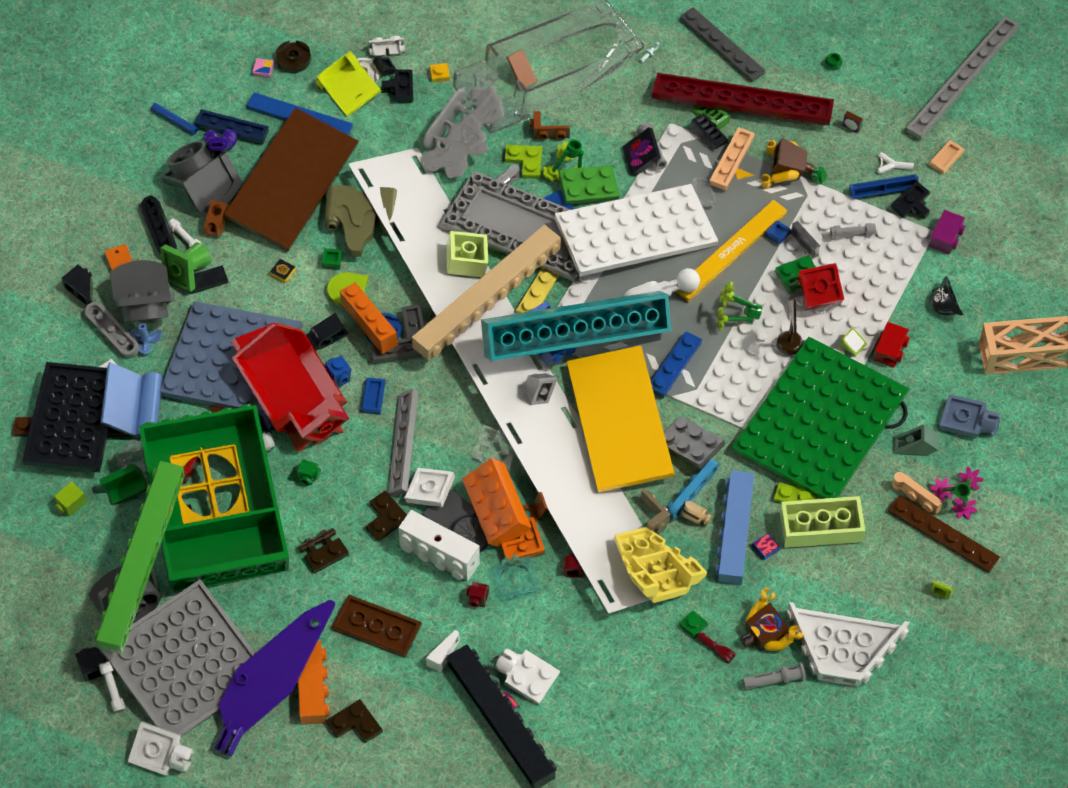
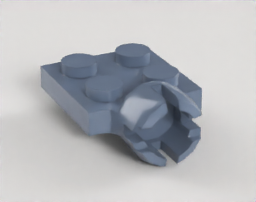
M949 394L939 430L977 438L979 433L994 435L998 431L996 429L999 427L1000 414L988 411L986 409L987 403Z

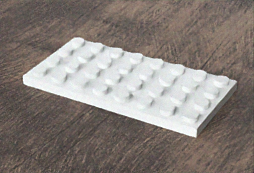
M692 184L555 213L554 216L579 276L717 246L718 239Z

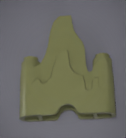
M329 186L326 192L325 226L329 231H335L340 226L345 235L348 253L351 256L362 257L364 247L374 236L377 222H380V228L384 233L388 232L365 192L357 191L354 186ZM380 187L384 209L386 208L390 221L394 211L397 189ZM392 222L390 225L394 229L395 223Z

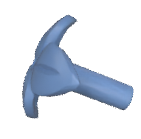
M141 323L138 326L139 330L130 329L129 334L137 343H142L139 346V353L145 355L152 350L149 343L156 344L160 340L162 330L152 331L148 335L146 325Z

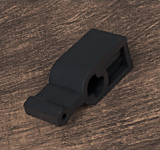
M334 313L312 327L306 336L316 351L335 343L349 333L337 314Z

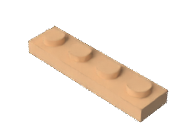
M738 127L710 179V185L725 191L727 190L755 138V133Z

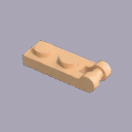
M897 472L894 475L892 483L894 490L903 491L911 501L921 504L926 512H932L934 515L939 513L943 503L942 500L904 473Z

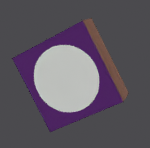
M847 111L844 115L843 126L859 133L863 119Z

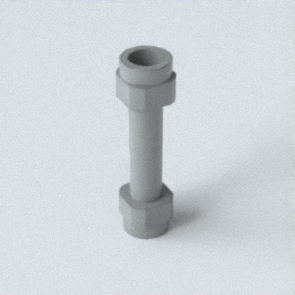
M865 223V226L841 228L840 225L830 227L831 238H841V235L865 233L866 236L876 234L875 223Z

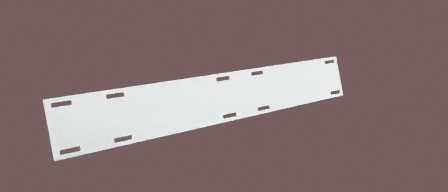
M418 148L349 163L348 165L437 316L481 279V277L447 274L446 244L450 231L441 228L440 223L446 215L443 210H449L452 205L433 172L423 168L426 174H421L412 157L416 156L423 167V156ZM363 168L373 187H368L358 169ZM380 187L397 189L394 211L390 221L386 208L384 209ZM390 223H395L405 241H399ZM487 266L485 275L490 271L489 266ZM507 297L503 300L500 299L490 311H486L479 321L473 322L465 333L459 334L452 344L538 493H543L550 514L608 614L649 601L650 599L632 582L614 541L616 534L644 527L621 488L598 493L581 421L558 382H556L549 403L530 405L524 389L528 375L547 373L553 375L549 367L545 365L537 354L534 355L543 368L540 370L537 369L530 355L490 361L484 357L481 319L517 314ZM473 364H477L488 384H482L472 366ZM566 407L577 425L576 428H572L561 408ZM511 422L522 441L521 444H517L506 425L507 423ZM602 580L615 602L610 603L597 581Z

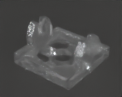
M482 424L471 460L480 463V465L489 460L483 455L482 446L490 452L489 459H496V456L500 454L507 455V458L501 462L505 463L509 472L515 451L504 432ZM513 436L516 442H518L519 437ZM506 443L509 449L504 448L503 444ZM491 444H498L501 451L494 452L491 449Z

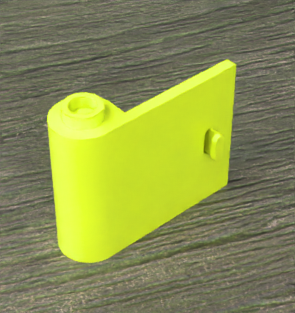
M348 51L316 76L318 79L315 81L321 90L326 89L346 116L353 114L381 92V89L351 51Z

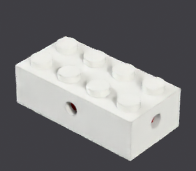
M413 510L408 513L398 528L400 546L405 552H412L418 555L422 561H429L435 564L436 568L452 573V576L458 580L463 579L468 582L480 564L479 545Z

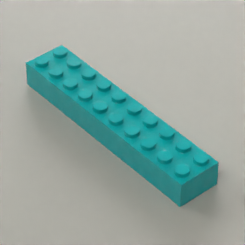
M654 291L481 319L484 357L490 361L670 332L669 297L667 293Z

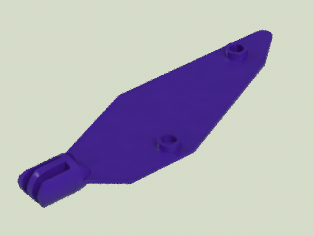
M328 600L305 611L237 668L219 703L224 728L213 748L214 750H220L223 754L228 752V756L232 757L243 734L293 692L335 608L333 600ZM314 622H318L317 626H312Z

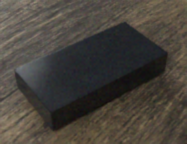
M223 265L195 273V289L192 292L195 294L229 283Z

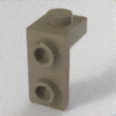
M644 488L641 490V500L656 514L655 517L647 522V528L659 534L670 523V513L666 506L661 505L652 492H648Z

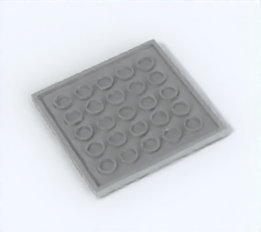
M201 579L133 623L122 654L100 649L156 727L181 735V737L220 711L219 703L237 668L255 654Z

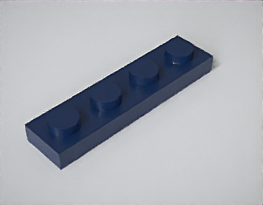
M203 109L200 110L195 121V126L198 128L214 130L220 134H223L227 129H231L236 133L237 138L259 144L264 143L269 132V126Z

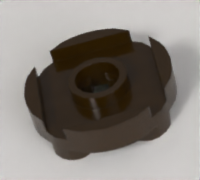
M296 40V43L286 41L276 50L277 65L282 70L292 74L306 69L312 59L309 46L302 41ZM290 55H292V56L297 55V57H296V58H290Z

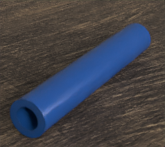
M154 103L151 106V111L188 133L195 135L198 132V127L161 105Z

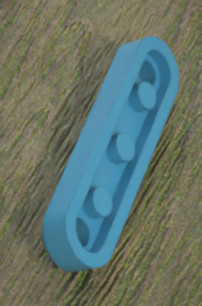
M711 459L698 475H693L687 488L683 487L675 502L671 501L667 508L672 520L678 518L685 502L692 501L719 468L718 462Z

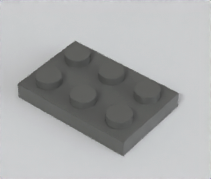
M682 416L664 432L669 453L700 470L725 446L724 439Z

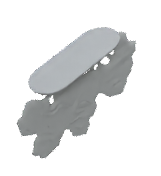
M479 86L473 88L470 92L471 100L467 103V92L465 89L461 88L453 94L425 134L424 148L431 149L434 146L436 147L423 154V168L434 172L445 167V173L448 178H458L464 174L468 166L467 155L473 154L478 156L489 151L488 145L485 143L486 133L481 130V126L487 123H495L504 116V111L501 107V97L496 95V89L493 86L486 89ZM469 105L477 106L474 110L465 109L466 107L469 108ZM460 111H462L463 117L461 121L456 124L452 123ZM449 128L448 135L446 137H442Z

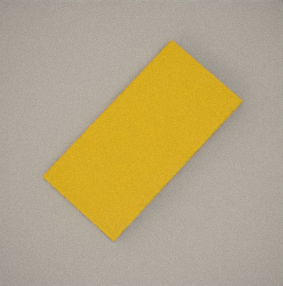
M641 345L567 361L598 493L674 477V470Z

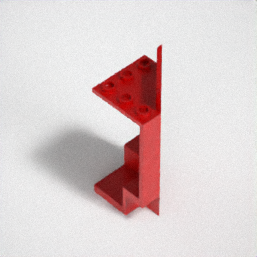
M271 323L236 337L231 341L237 351V354L232 359L276 431L287 433L297 451L305 449L311 442L315 445L327 440L328 436L336 432L339 435L344 432L341 425L350 419L342 407L347 401L302 329Z

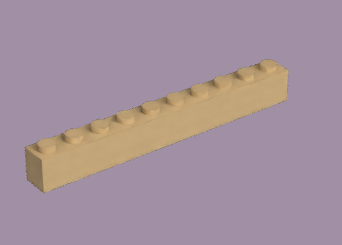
M544 224L412 336V348L428 361L432 357L438 356L446 345L452 344L459 334L465 333L473 322L479 321L486 311H490L500 299L503 300L508 295V292L513 288H517L526 277H530L536 268L543 266L550 256L557 254L561 248V237Z

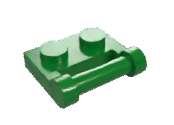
M807 255L775 267V273L787 293L791 295L796 293L797 290L802 289V286H799V282L792 283L798 280L797 273L800 270L816 266L810 256Z

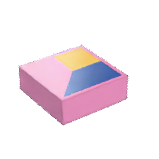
M256 58L252 72L253 76L270 78L274 61Z

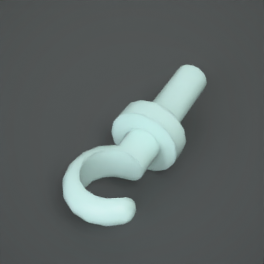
M656 42L654 47L647 49L640 62L643 63L649 56L652 57L654 55L653 52L658 49L660 43Z

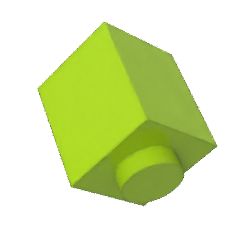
M70 482L54 496L57 510L61 514L65 512L69 517L87 503L85 493L73 482Z

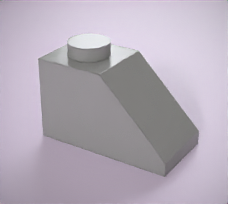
M547 373L528 375L524 389L530 405L549 403L557 382L555 376Z

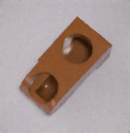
M211 200L204 225L205 234L221 237L226 222L224 213L229 207L227 203Z

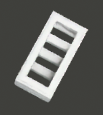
M454 630L426 657V666L442 672L447 663V655L454 652L460 642L458 631Z

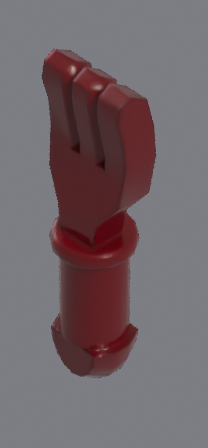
M705 633L697 634L698 641L708 646L710 650L715 651L726 663L729 664L736 656L731 649L724 645H717V642L707 637Z

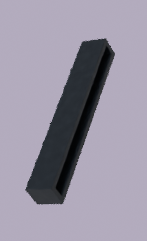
M468 644L447 655V665L532 788H540L554 780L557 770L554 762L546 758L543 746L535 742L531 729L523 725L520 713L518 711L514 712L510 699L507 696H503L500 692L501 687L499 683L491 679L489 669L485 664L482 665L480 663L476 650H471Z

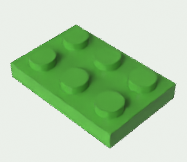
M612 165L559 170L558 175L566 205L618 200L620 197Z

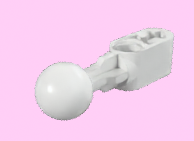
M686 268L678 273L675 280L660 283L650 281L629 289L625 292L624 296L662 291L671 296L672 292L679 289L684 292H693L700 284V277L695 270Z

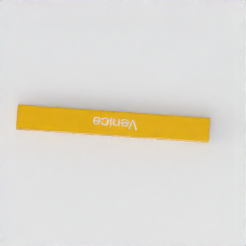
M772 200L695 269L700 277V284L696 290L684 292L679 289L674 292L685 301H691L762 237L776 221L782 219L787 214V209L775 200Z

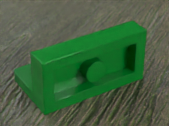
M134 463L99 479L101 486L108 491L112 505H117L147 491L143 471Z

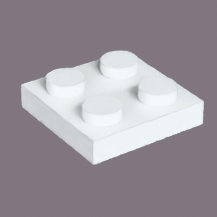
M417 468L405 496L406 503L443 507L455 479L454 472Z

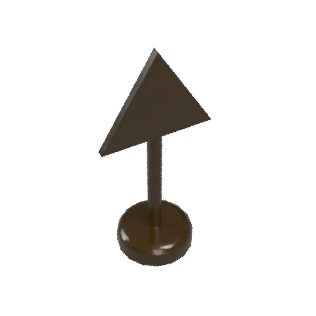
M796 300L788 301L791 315L789 331L779 334L776 342L778 350L785 355L797 354L803 345L802 337L797 333Z

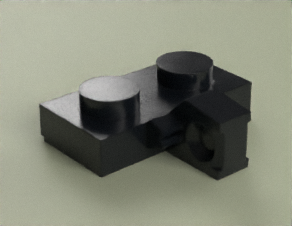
M395 69V79L382 81L381 92L395 95V102H413V70Z
M916 181L891 204V208L904 219L910 213L914 215L917 213L925 219L930 215V210L925 206L926 202L924 200L930 195V191Z

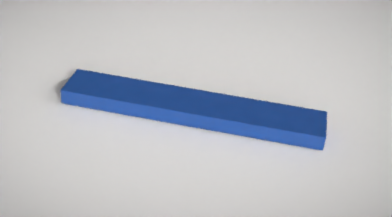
M255 92L247 104V109L283 121L288 119L296 107L349 135L353 128V123Z

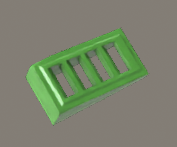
M703 106L692 108V111L698 116L703 113L708 116L719 130L730 123V116L721 109L707 107L701 111L700 108Z

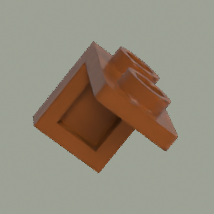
M533 111V119H530V129H534V139L564 140L565 138H570L569 125L541 126V111Z

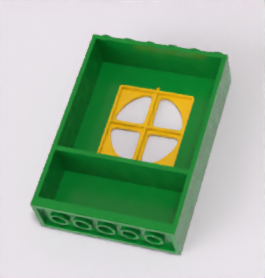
M245 404L240 406V408H224L219 412L206 411L197 416L185 415L180 419L168 418L162 422H146L139 426L140 444L149 485H152L153 470L155 467L158 468L160 461L184 467L194 457L200 458L205 479L202 483L181 486L161 542L170 594L182 592L200 579L206 587L289 571V554L256 405ZM209 455L223 457L235 468L237 475L235 477L213 480L207 457ZM238 484L240 486V493L236 503L229 511L220 513L217 507L215 488ZM201 490L207 491L211 515L202 516L193 512L184 503L182 495Z

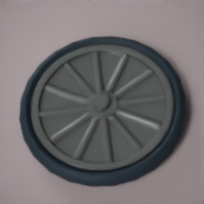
M464 515L453 523L451 531L479 545V553L489 546L476 515Z

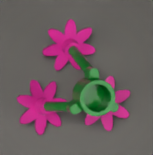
M967 467L966 474L959 472L958 474L963 480L955 487L954 485H947V477L942 482L939 478H935L936 485L930 486V489L936 491L933 495L939 496L943 502L945 496L952 498V494L949 491H953L957 497L955 498L957 506L952 507L953 511H959L957 518H961L965 514L966 518L970 519V512H977V509L972 507L976 500L968 502V496L971 492V485L974 489L978 490L979 487L976 482L983 481V478L976 477L979 474V469L972 472L970 467Z

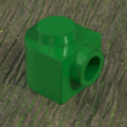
M303 459L297 470V481L305 486L312 485L314 479L318 480L321 469L319 464Z

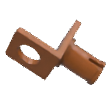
M542 492L538 493L533 504L522 505L524 510L531 513V517H534L535 522L540 521L545 512H549Z

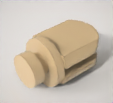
M686 501L684 508L681 510L683 517L698 525L703 521V524L707 526L712 517L710 514L706 515L707 509L692 501Z

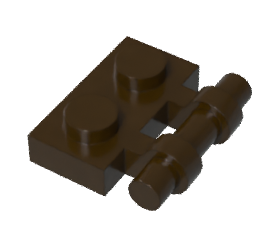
M333 527L327 531L324 529L319 535L312 539L307 538L304 540V543L298 545L301 553L306 550L310 551L309 554L305 555V559L314 573L349 556V552L340 538L331 540L330 537L336 535ZM323 541L326 545L316 549L315 545Z

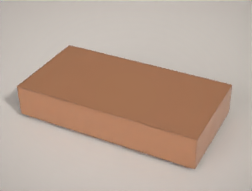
M523 49L506 57L520 89H524L537 82Z

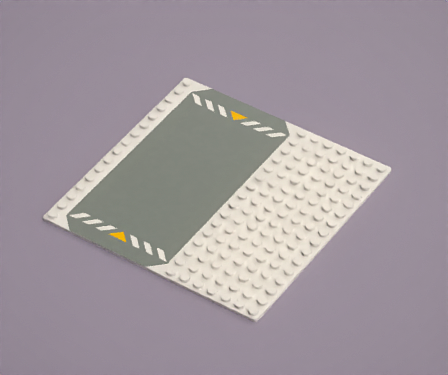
M669 124L657 143L667 161V166L664 169H657L655 163L642 171L638 174L624 198L692 184L718 239L717 246L579 276L578 274L557 306L561 307L623 297L629 289L650 281L660 283L675 280L681 270L686 268L697 269L772 200H775L787 209V214L779 222L792 229V223L798 220L820 245L819 256L815 259L811 258L815 266L819 267L836 263L844 294V301L842 303L805 311L802 289L789 295L775 273V267L809 254L791 234L780 245L764 234L691 301H685L675 292L668 296L671 321L670 332L575 347L576 351L573 353V355L583 358L641 345L651 381L685 331L701 338L702 344L666 396L745 429L795 357V355L781 353L776 346L779 334L789 331L791 315L788 301L796 300L797 333L802 337L803 344L809 336L865 365L928 248L933 230L858 199H853L824 185H817L815 182L802 176L796 181L771 182V187L764 189L762 188L761 177L764 174H768L770 177L773 176L770 174L772 164L748 154L744 156L726 191L709 184L710 179L728 146L722 145L714 149L692 131L675 124ZM865 223H875L876 234L872 236H866L864 233L831 238L830 227L840 225L841 228L865 226ZM732 281L734 294L752 303L762 305V313L759 320L754 319L753 323L748 321H728L724 323L722 332H720L717 327L718 308L723 306V303L719 302L722 296L720 292L724 290L726 283L729 284ZM727 301L725 308H723V314L728 315V317H747L744 314L745 306L734 301L733 303ZM851 328H854L867 342V345L856 357L840 347L842 338Z

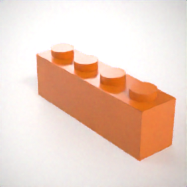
M356 282L340 290L342 306L382 354L398 346L397 332Z
M321 641L317 642L298 680L301 725L326 723V716H329V704H325V697H329L328 685H324V679H328L327 666L323 667V661L327 660L326 648H322Z

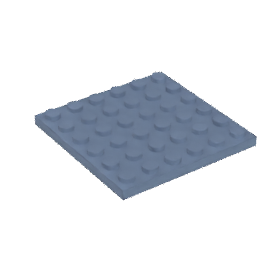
M194 301L161 386V396L220 408L235 409L245 404L256 405L258 415H267L232 359L237 354V351L231 341L236 337L271 323L302 329V321Z

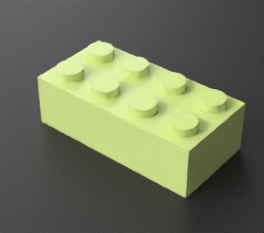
M860 496L781 502L780 520L785 548L858 543L864 540L865 525Z

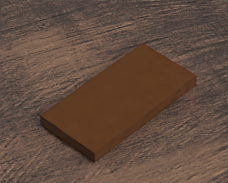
M348 595L332 626V630L406 658L422 626V622Z

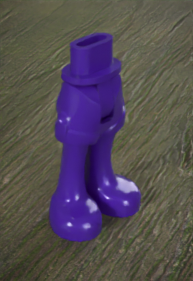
M231 129L225 130L222 136H218L214 130H208L203 136V141H205L210 151L224 152L234 147L237 142V135Z

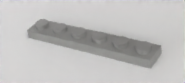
M413 388L399 395L388 494L392 497L406 493L408 490L418 403V391Z

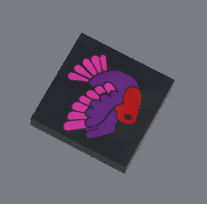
M650 127L622 146L630 175L633 177L661 158L654 131Z

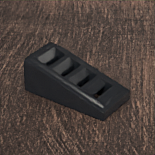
M704 113L692 119L690 131L714 149L728 142L726 136Z

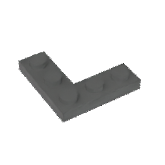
M420 304L401 307L407 339L398 340V346L384 354L374 344H370L373 364L422 357L420 353L412 348V336L424 327Z

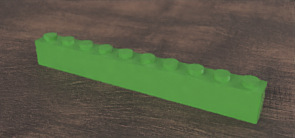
M160 461L158 468L155 467L153 470L152 485L147 487L146 502L141 504L140 519L135 521L133 528L135 533L133 538L130 537L128 540V552L126 556L122 557V569L120 574L117 573L114 585L116 586L114 592L111 591L109 594V606L107 610L103 611L101 628H97L95 633V640L99 649L119 654L123 653L185 476L183 466Z

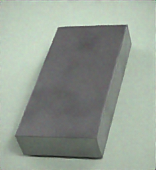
M798 220L792 223V237L811 258L815 259L818 257L820 245Z

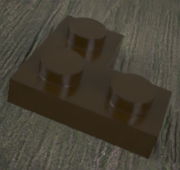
M383 491L370 500V505L380 516L367 524L366 529L379 542L399 528L407 514L386 491Z
M361 699L326 720V724L337 738L353 728L357 730L365 743L383 733V729Z

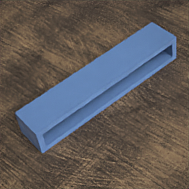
M731 470L730 478L726 477L725 489H729L728 495L724 494L723 506H727L726 512L722 511L721 523H725L724 529L720 528L719 540L723 542L722 546H718L717 558L721 559L720 564L716 563L715 575H718L719 583L742 585L754 473Z

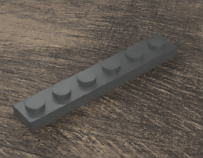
M694 7L680 16V20L751 83L765 74V69Z

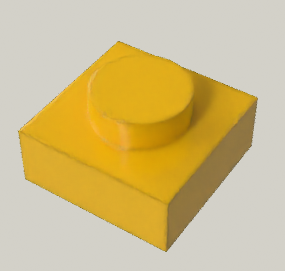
M448 63L430 65L432 83L450 81Z

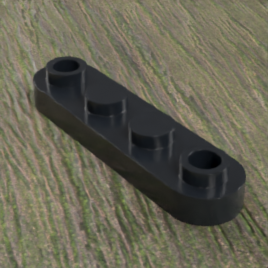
M151 195L145 197L141 202V210L158 253L161 255V247L164 245L177 249L160 201Z

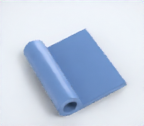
M109 362L101 424L140 439L139 426L146 422L158 423L161 400L160 389L163 376L156 372H148L142 376Z

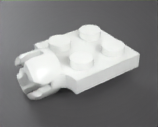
M506 648L495 665V669L506 676L504 685L539 705L560 671L527 650L520 655Z
M141 722L128 762L163 775H168L170 769L181 772L187 771L191 762L186 760L189 758L193 759L194 751L180 744L181 735Z

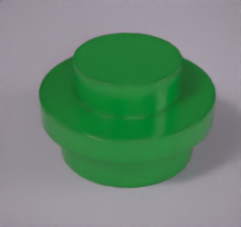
M830 53L825 58V65L829 69L836 70L842 66L843 60L838 53Z
M814 168L811 175L812 182H815L817 185L825 182L827 178L825 168Z

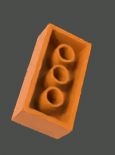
M490 458L462 478L488 544L502 548L501 543L515 540L532 528L505 463Z

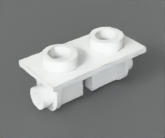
M392 36L390 39L384 40L383 38H373L372 41H369V47H373L369 48L370 55H374V57L386 56L385 49H389V55L402 54V52H405V45H401L404 44V38H400V36Z

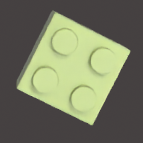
M450 231L446 244L447 274L482 278L488 266L487 235Z

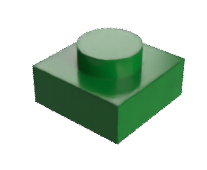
M324 248L321 262L322 268L340 269L343 250Z
M693 610L679 623V626L695 638L698 633L708 626V622Z

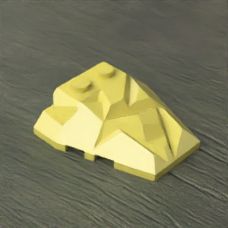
M647 527L614 536V541L632 582L653 603L687 594L691 585L698 584L707 574V571L694 558L690 556L689 559H686L680 555L681 550L674 547V549H671L665 545L666 540Z

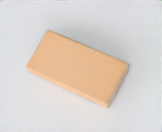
M949 140L929 162L928 166L944 175L964 153L965 149Z

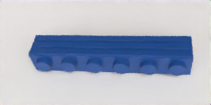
M916 174L850 184L849 192L850 196L854 199L907 190L916 181L919 182V178Z

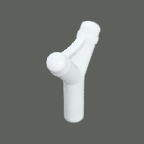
M883 152L878 155V158L881 160V165L877 168L878 174H883L894 168L913 170L914 163L894 161Z

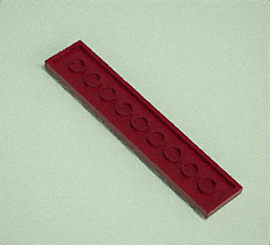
M658 72L652 91V99L660 101H672L829 126L834 99Z

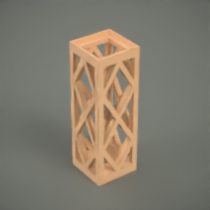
M1068 316L983 323L978 343L985 375L1068 368V359L1064 361L1057 358L1068 353V330L1062 333L1054 332L1063 325H1068ZM1016 328L1025 331L1013 337L1005 336ZM1041 341H1050L1048 344H1046V345L1043 346V347H1033V348H1031L1032 346H1034V345L1037 344L1038 342H1041ZM1020 356L1027 357L1017 365L1008 362Z

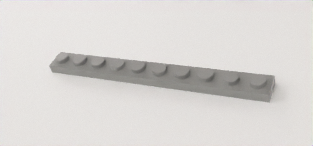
M1004 16L907 126L906 132L922 140L1019 29L1020 24Z

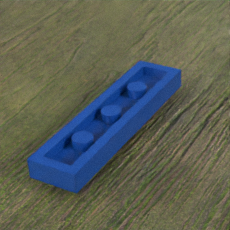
M685 331L651 380L654 394L662 398L666 396L702 344L701 338Z

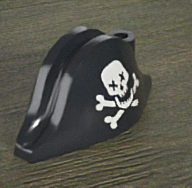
M945 276L941 285L932 290L931 304L936 312L941 315L957 314L963 316L964 314L957 303L950 281Z

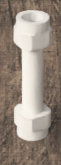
M174 218L169 220L168 224L171 232H176L189 244V248L196 242L201 243L198 239L194 240L181 228V223Z
M110 661L100 664L101 674H104L112 698L111 705L113 711L124 709L125 705L123 699H120Z

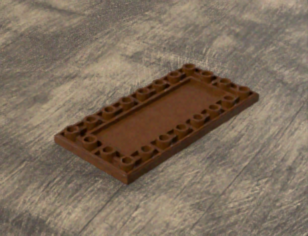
M295 107L224 213V217L289 252L325 196L327 188L333 184L359 141Z

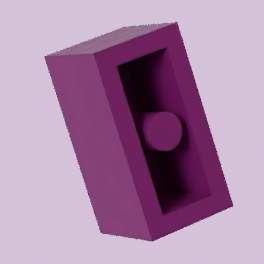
M944 209L931 235L929 247L950 254L952 249L957 248L959 243L958 236H962L965 231L966 225H963L965 217Z

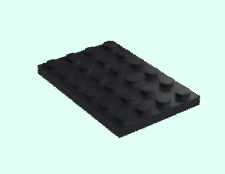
M46 362L22 458L23 465L100 473L110 431L109 426L101 424L107 368Z

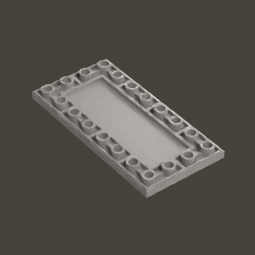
M473 170L441 221L440 227L448 231L487 235L488 247L509 255L545 224L561 237V248L557 254L550 256L543 266H539V268L573 282L578 276V271L554 219L555 213L570 209Z

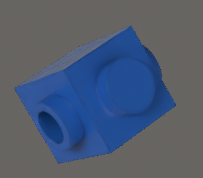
M342 355L325 362L326 369L338 387L350 382L351 368Z

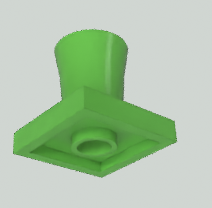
M199 242L194 243L185 252H181L168 245L161 247L162 264L167 266L168 282L189 292L194 290V271L208 266L211 262L208 249Z

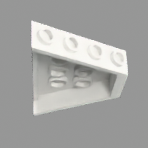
M789 602L788 610H786L789 621H793L794 625L800 627L795 632V635L799 632L803 633V637L800 639L803 644L801 649L803 655L809 658V668L812 675L816 674L818 680L856 687H859L862 682L866 684L873 674L871 672L874 668L879 669L885 661L884 657L886 654L891 655L897 647V641L899 639L903 640L909 633L908 626L910 622L907 621L902 625L829 614L799 609L792 602Z

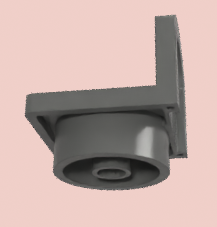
M202 140L186 144L172 153L166 161L170 170L161 176L164 183L183 188L195 210L199 213L208 212L211 200L228 203L237 194L243 183L227 153L210 151L205 141Z
M136 260L122 264L110 272L114 308L122 309L123 322L168 317L167 303L175 300L174 293L170 294L167 266L155 261Z
M118 567L105 574L95 583L88 594L101 615L109 606L108 597L111 591L114 592L116 586L114 585L117 573L120 574L122 567ZM154 568L151 570L133 623L153 611L160 602L161 595Z

